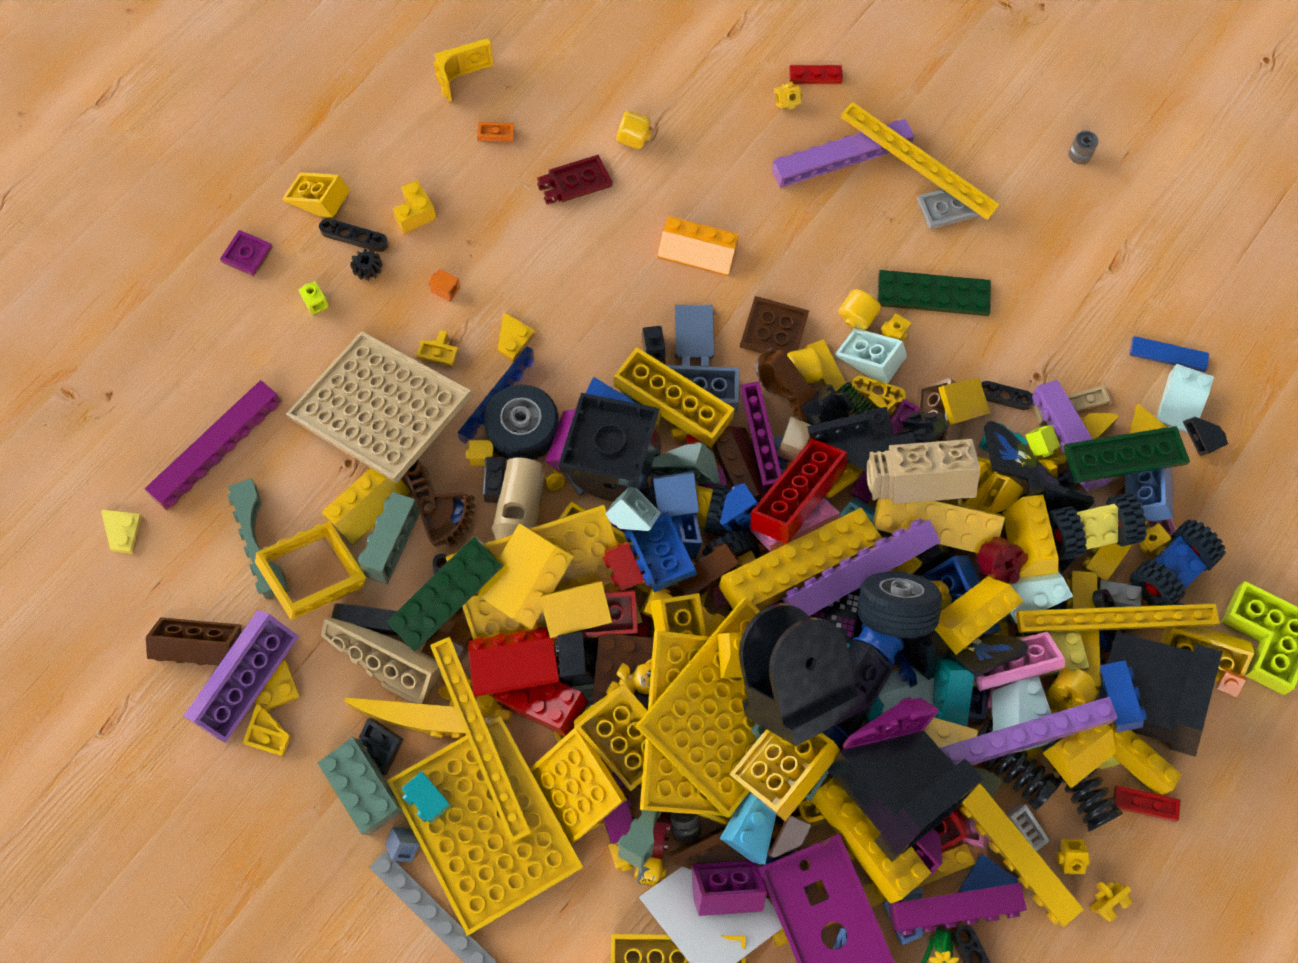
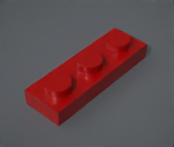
M790 65L789 79L793 84H842V65Z
M1118 785L1114 787L1113 798L1115 803L1112 806L1117 805L1121 810L1173 822L1179 821L1180 799Z

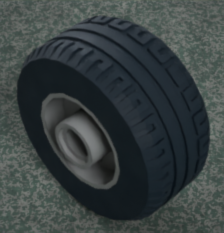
M520 384L502 389L491 398L484 413L487 439L493 444L494 450L508 460L511 458L533 460L545 455L550 449L559 424L558 411L553 399L545 391L531 385Z
M902 572L877 573L869 576L861 584L858 616L865 626L883 635L899 638L925 636L931 633L939 624L942 594L933 582L917 575Z

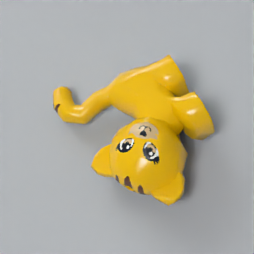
M652 659L648 660L645 664L638 665L633 673H630L628 665L622 663L616 673L621 678L618 683L612 681L606 693L609 694L625 684L633 694L637 690L639 693L649 695Z

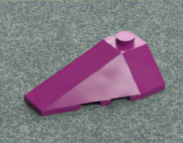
M908 697L902 699L897 705L851 734L842 746L844 749L923 731L939 711L937 707L922 698L912 699Z

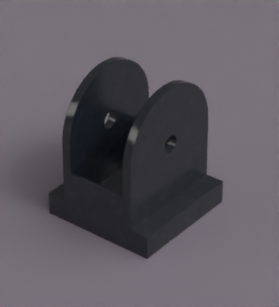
M581 393L558 463L560 472L569 474L573 483L585 492L614 502L628 487L637 488L647 498L649 491L647 480L653 459L660 455L662 450L658 430L661 418L660 408Z
M783 603L771 605L763 609L747 625L739 647V661L748 697L742 701L745 717L797 746L868 708L865 692L855 687L847 643L837 626L821 618H810L800 608Z

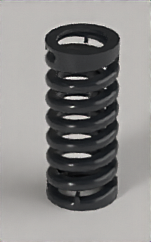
M992 719L978 732L977 736L992 732ZM1027 750L1017 752L1016 754L1004 755L1005 758L995 770V773L1000 776L1013 765L1004 778L1006 784L1023 772L1013 786L1015 792L1019 791L1033 779L1021 796L1024 800L1028 799L1036 790L1043 786L1034 800L1031 798L1027 802L1035 810L1039 809L1062 783L1052 773L1044 775L1046 771L1045 766L1039 765L1034 768L1037 760L1034 757L1026 760L1028 756ZM1004 756L988 760L986 766L988 768L993 767Z
M1055 741V742L1052 743V744L1047 745L1046 747H1044L1043 749H1041V751H1042V752L1046 751L1049 747H1051V746H1052L1053 744H1055L1057 741ZM1053 766V771L1055 773H1058V771ZM1097 768L1074 787L1070 788L1067 784L1064 788L1066 793L1076 792L1070 798L1073 804L1083 802L1077 807V813H1088L1083 818V823L1087 824L1088 832L1123 815V812L1117 805L1112 806L1115 803L1113 797L1098 801L1109 793L1108 787H1102L1089 792L1103 782L1102 777L1098 776L1083 782L1096 773ZM1060 775L1058 779L1062 783H1066V781ZM1110 806H1112V807H1111L1112 810H1109V811H1107V812L1102 813L1103 811H1105L1106 809H1108Z

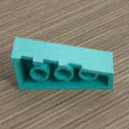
M949 655L935 662L933 706L937 707L939 712L934 718L967 727L974 675Z

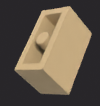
M791 417L780 442L777 456L792 462L811 440L807 426L811 425Z

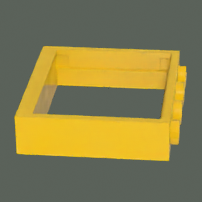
M330 521L321 525L316 524L312 529L300 531L289 539H281L275 545L265 546L263 550L256 552L255 563L291 621L364 588L365 575ZM325 538L350 577L292 603L268 562Z

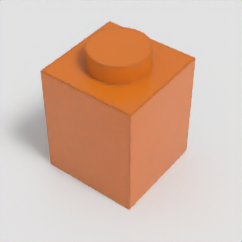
M441 269L430 277L431 292L451 302L460 289L459 279Z

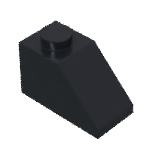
M1198 417L1182 421L1199 456L1209 454L1229 444L1225 432L1218 425Z

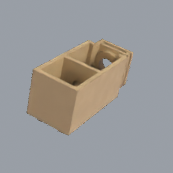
M972 439L889 445L888 451L870 452L867 481L873 500L887 498L892 499L893 504L974 498L977 495L980 466Z

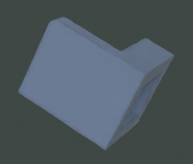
M392 827L385 846L392 861L412 862L419 847V842L412 829Z

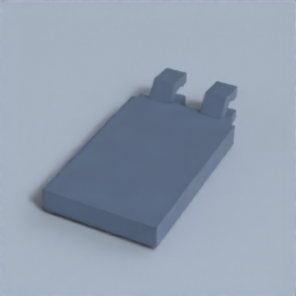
M675 305L676 358H682V366H690V358H700L701 366L709 367V358H714L713 305Z

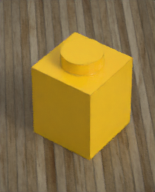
M469 440V447H466L465 452L470 466H485V458L494 457L495 454L490 440Z

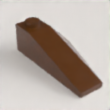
M462 607L427 640L421 651L422 653L435 659L430 645L450 637L458 658L462 663L469 650L468 641L473 640Z

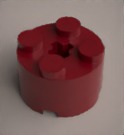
M993 537V540L990 542L986 541L977 554L979 571L985 576L1007 584L1016 583L1019 580V572L1023 564L1028 560V555L1020 546L1002 537Z

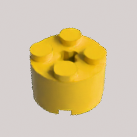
M1064 668L1050 686L1047 702L1063 711L1095 701L1099 694V689L1096 690L1095 680L1084 671L1079 669L1070 671L1069 668Z

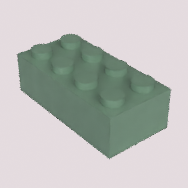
M392 492L391 496L386 498L383 506L384 511L382 515H378L375 522L376 528L373 533L369 534L367 538L368 545L365 551H361L358 558L359 565L366 577L388 584L420 515L415 499Z
M352 737L317 762L361 834L370 836L403 812L392 789L361 740Z

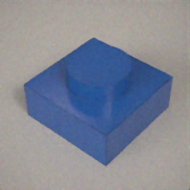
M454 500V511L450 520L455 525H458L464 511V503L461 500Z

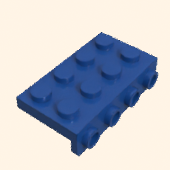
M669 513L659 516L649 531L630 529L623 531L627 542L632 541L633 544L630 545L634 557H639L636 560L640 572L645 571V574L642 575L647 586L651 585L654 593L697 575Z

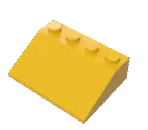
M519 523L499 557L504 566L481 588L477 596L512 619L532 629L543 610L540 596L553 593L572 561L574 554Z
M623 684L574 720V727L596 750L625 786L632 791L642 782L646 737L635 726L648 710L629 688Z
M766 729L729 775L786 821L834 762L841 750L834 741L823 733L794 746Z

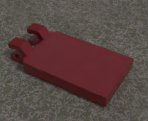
M599 154L549 169L548 174L537 178L539 191L552 186L551 190L544 192L546 205L555 203L557 200L565 202L612 187L613 184Z

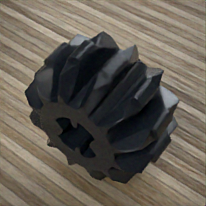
M364 248L363 252L357 251V256H352L350 266L353 269V274L358 276L360 280L366 277V280L369 281L370 277L376 279V274H381L383 263L380 260V255L378 253L375 254L373 249L367 252Z

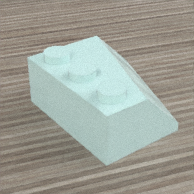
M1059 571L1058 574L1019 578L1016 583L1008 584L1012 586L1024 602L1008 615L1012 623L1017 624L1016 612L1046 610L1073 597Z
M1039 676L1019 680L992 691V732L1052 714ZM1057 740L1050 741V742H1047V743H1044V744H1040V745H1037V746H1034V747H1030V748H1027V749H1024V750H1028V749H1032V748H1036V747H1040V746L1049 745V744L1054 743V742L1057 741Z

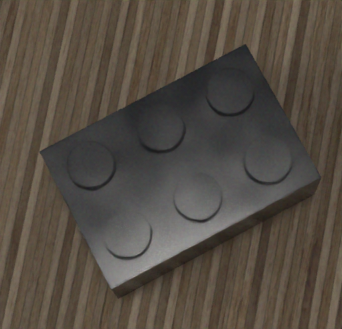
M583 632L558 635V642L556 643V652L559 655V663L557 664L558 675L574 687L594 684L598 645Z

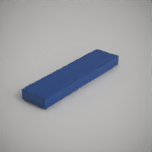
M1136 336L1132 338L1130 356L1174 366L1179 364L1201 372H1206L1209 359V353Z

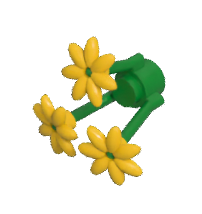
M947 930L935 931L934 937L929 938V945L921 963H927L933 947H935L936 957L929 958L930 962H958L959 958L953 957L952 933Z

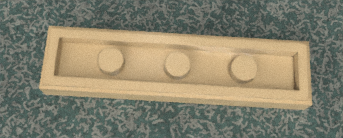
M1104 385L1067 395L1077 413L1106 406L1112 402ZM1033 405L1032 410L1039 425L1047 423L1043 420L1038 406Z

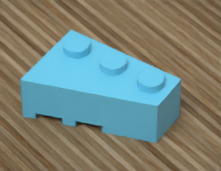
M749 792L736 808L720 839L751 862L765 865L776 814Z

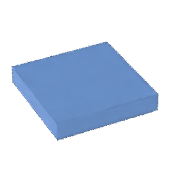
M693 471L653 478L657 509L661 512L659 516L665 513H669L671 517L699 512Z

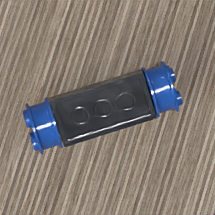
M862 624L863 630L861 634L853 639L848 652L855 687L865 692L868 708L822 732L834 741L839 749L844 741L861 726L894 670L895 655L904 648V642L901 639L875 632Z

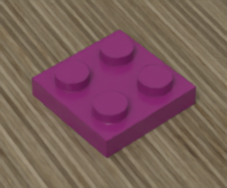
M238 230L220 260L228 266L254 276L273 247L267 241Z

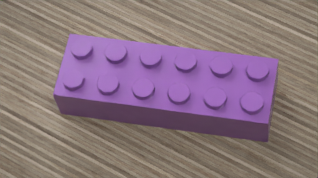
M257 610L183 717L213 737L226 743L299 636L270 614Z

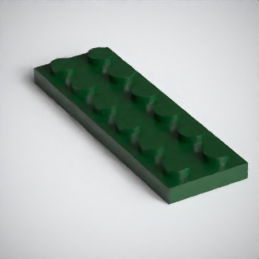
M879 270L877 301L881 306L989 316L991 280Z
M1177 426L1068 443L1063 446L1075 483L1183 466L1190 462Z
M475 535L386 623L414 652L417 651L504 566L503 563Z

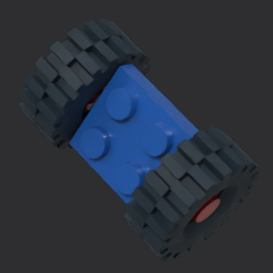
M1197 520L1185 521L1170 536L1172 542L1154 560L1144 561L1130 575L1132 585L1142 587V599L1146 600L1150 606L1176 605L1184 597V590L1203 571L1211 570L1226 554V551H1224L1225 545L1221 544L1223 541L1217 538L1216 532H1211L1210 527H1205L1202 522L1197 523Z

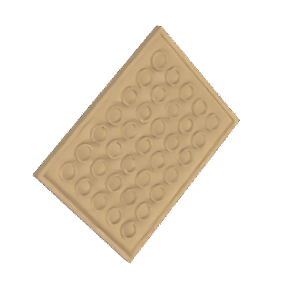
M361 331L290 408L286 416L397 483L473 394L466 387Z

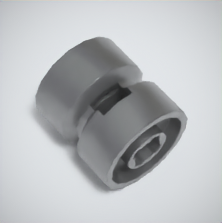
M1087 130L1077 133L1069 150V157L1074 163L1086 164L1090 161L1099 143L1097 135Z
M671 812L673 836L681 843L696 841L701 835L699 815Z

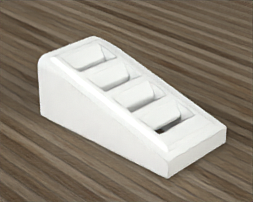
M1019 804L1006 814L1036 852L1050 841L1026 804ZM1022 814L1023 816L1017 820L1016 818ZM1027 821L1028 824L1022 828L1021 825ZM1033 828L1034 831L1027 835L1026 833ZM1038 835L1040 838L1032 843L1031 840Z

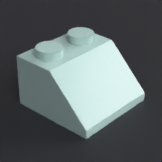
M628 487L617 497L605 513L609 521L619 529L649 531L661 514L637 488Z

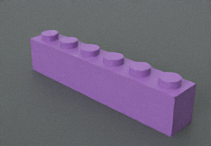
M1058 380L1036 387L1032 396L1033 402L1041 411L1043 420L1048 425L1053 426L1063 453H1065L1063 449L1065 444L1092 440ZM1112 477L1081 482L1080 484L1088 492L1108 485Z

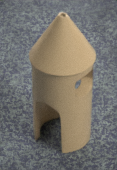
M511 458L507 461L494 525L491 527L496 540L512 535L519 523L529 529L537 526L540 510L539 503L545 474L541 473L542 464L540 462L527 458Z

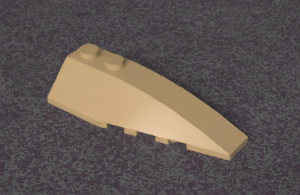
M329 617L325 618L320 636L340 652L344 651L348 654L353 663H359L364 667L366 673L370 677L375 676L381 681L380 685L412 703H425L441 673L436 659L418 650L414 652L409 645L370 629Z

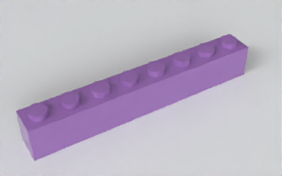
M906 119L896 120L887 125L911 143L913 142L914 134ZM860 132L853 136H845L837 141H829L818 147L813 146L802 152H795L786 157H779L773 160L772 172L779 187L782 188L890 152Z
M918 518L912 521L910 527L905 530L900 528L892 533V537L888 539L885 537L876 541V546L870 549L866 547L858 551V556L852 559L848 557L840 561V566L836 568L830 567L822 571V576L817 579L812 577L804 582L805 585L799 589L794 587L786 592L787 595L781 599L784 604L796 606L810 616L860 588L861 584L869 576L888 572L941 541L931 521Z
M1106 697L950 744L940 749L955 766L964 758L970 765H974L1113 723L1118 717L1110 697Z

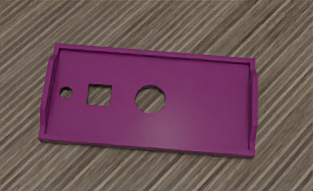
M840 834L758 867L797 963H895ZM802 860H807L810 863V868L807 871H803L799 867ZM822 880L829 899L811 906L804 887ZM830 922L842 924L847 931V941L841 948L831 949L822 942V929Z

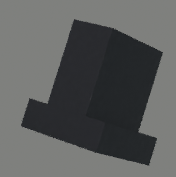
M1116 632L1107 664L1126 660L1127 667H1132L1134 673L1132 683L1134 687H1138L1140 693L1138 703L1140 707H1144L1147 717L1144 720L1143 728L1131 731L1171 743L1170 750L1196 757L1223 651L1196 644L1193 652ZM1101 684L1097 700L1106 698L1103 684Z
M924 730L844 749L828 769V772L880 831L881 834L874 842L891 862L949 817L984 780L965 758L955 766Z

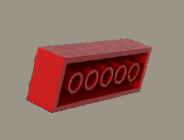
M811 438L751 511V529L788 544L846 470L847 452Z

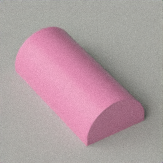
M1044 632L1020 639L1028 645V653L1025 656L978 677L974 676L973 681L978 690L981 691L1063 669L1065 658L1050 634Z

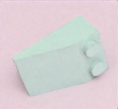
M858 328L853 329L835 353L837 358L866 376L884 383H889L907 358L903 341Z
M1176 364L1168 375L1156 418L1168 427L1177 426L1179 431L1188 433L1182 421L1192 417L1200 418L1209 396L1214 376Z

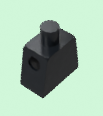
M662 326L642 328L644 352L650 356L653 353H657L658 356L653 358L666 365Z

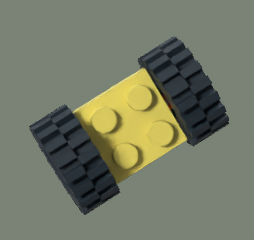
M1125 493L1112 496L1106 501V506L1077 512L1072 506L1049 511L1048 517L1058 558L1066 560L1083 556L1086 549L1112 543L1127 546L1143 542L1145 536H1147L1145 531L1147 530V525L1145 524L1147 520L1143 515L1145 512L1143 508L1141 509V502L1137 501L1136 495Z

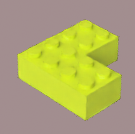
M1244 581L1235 588L1221 622L1259 641L1245 676L1282 695H1286L1295 689L1298 681V607Z

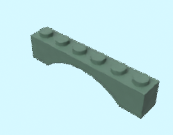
M251 478L228 486L230 490L228 499L230 504L234 505L236 511H233L236 522H240L241 525L238 531L241 539L245 540L247 544L244 550L247 558L251 557L252 564L249 565L253 576H257L258 582H255L256 589L259 594L262 593L268 599L274 597L275 594L255 563L256 552L261 551L256 539L255 522L262 502L257 486ZM268 562L285 592L290 591L285 574L280 566L273 562Z
M642 810V815L639 819L635 818L631 823L630 831L627 835L623 834L617 844L619 847L618 857L640 870L643 868L653 854V830L657 819L662 813L661 811Z

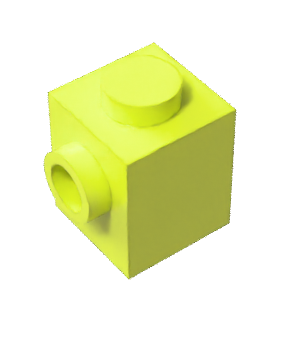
M315 281L305 284L302 288L298 289L302 300L312 316L329 307L325 296Z
M1052 425L1036 428L1025 435L1033 456L1042 455L1047 457L1054 454L1053 450L1060 447Z

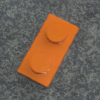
M478 122L477 139L478 141L514 142V123Z

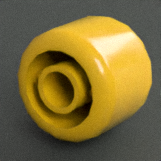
M625 111L618 129L616 141L619 144L641 149L645 141H649L652 130H649L650 118L632 111Z
M853 289L840 306L839 315L850 328L867 330L880 312L881 305L869 293L860 289Z
M809 347L787 353V356L808 385L821 381L823 375L822 364L819 354L814 348Z

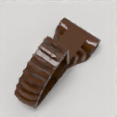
M770 347L758 357L755 364L759 381L767 391L787 398L790 402V407L795 408L793 415L799 416L800 421L810 424L800 407L819 391L807 384L783 350H775Z
M417 459L405 473V476L417 503L429 541L435 547L446 543L449 547H452V540L459 542L457 536H465L462 532L463 528L469 530L466 523L473 522L469 516H474L475 512L470 509L475 508L476 505L470 502L474 501L475 497L467 495L465 492L435 494L429 479L428 470ZM464 499V511L458 525L448 535L435 541L432 532L441 529L449 522L454 511V500ZM429 502H432V508L428 511H425V505Z

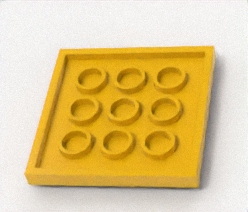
M576 728L530 768L571 846L627 800L596 750Z

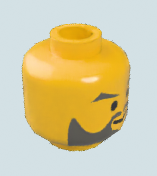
M650 857L641 870L636 867L634 878H637L640 885L654 887L665 879L667 868L663 867L661 859Z

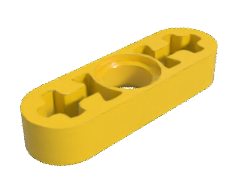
M856 376L852 380V386H855V389H858V392H861V395H864L865 398H868L873 393L875 387L883 390V394L877 396H881L886 404L894 400L895 394H899L896 406H899L902 400L906 398V392L901 387L864 376ZM858 383H862L861 389L857 388Z

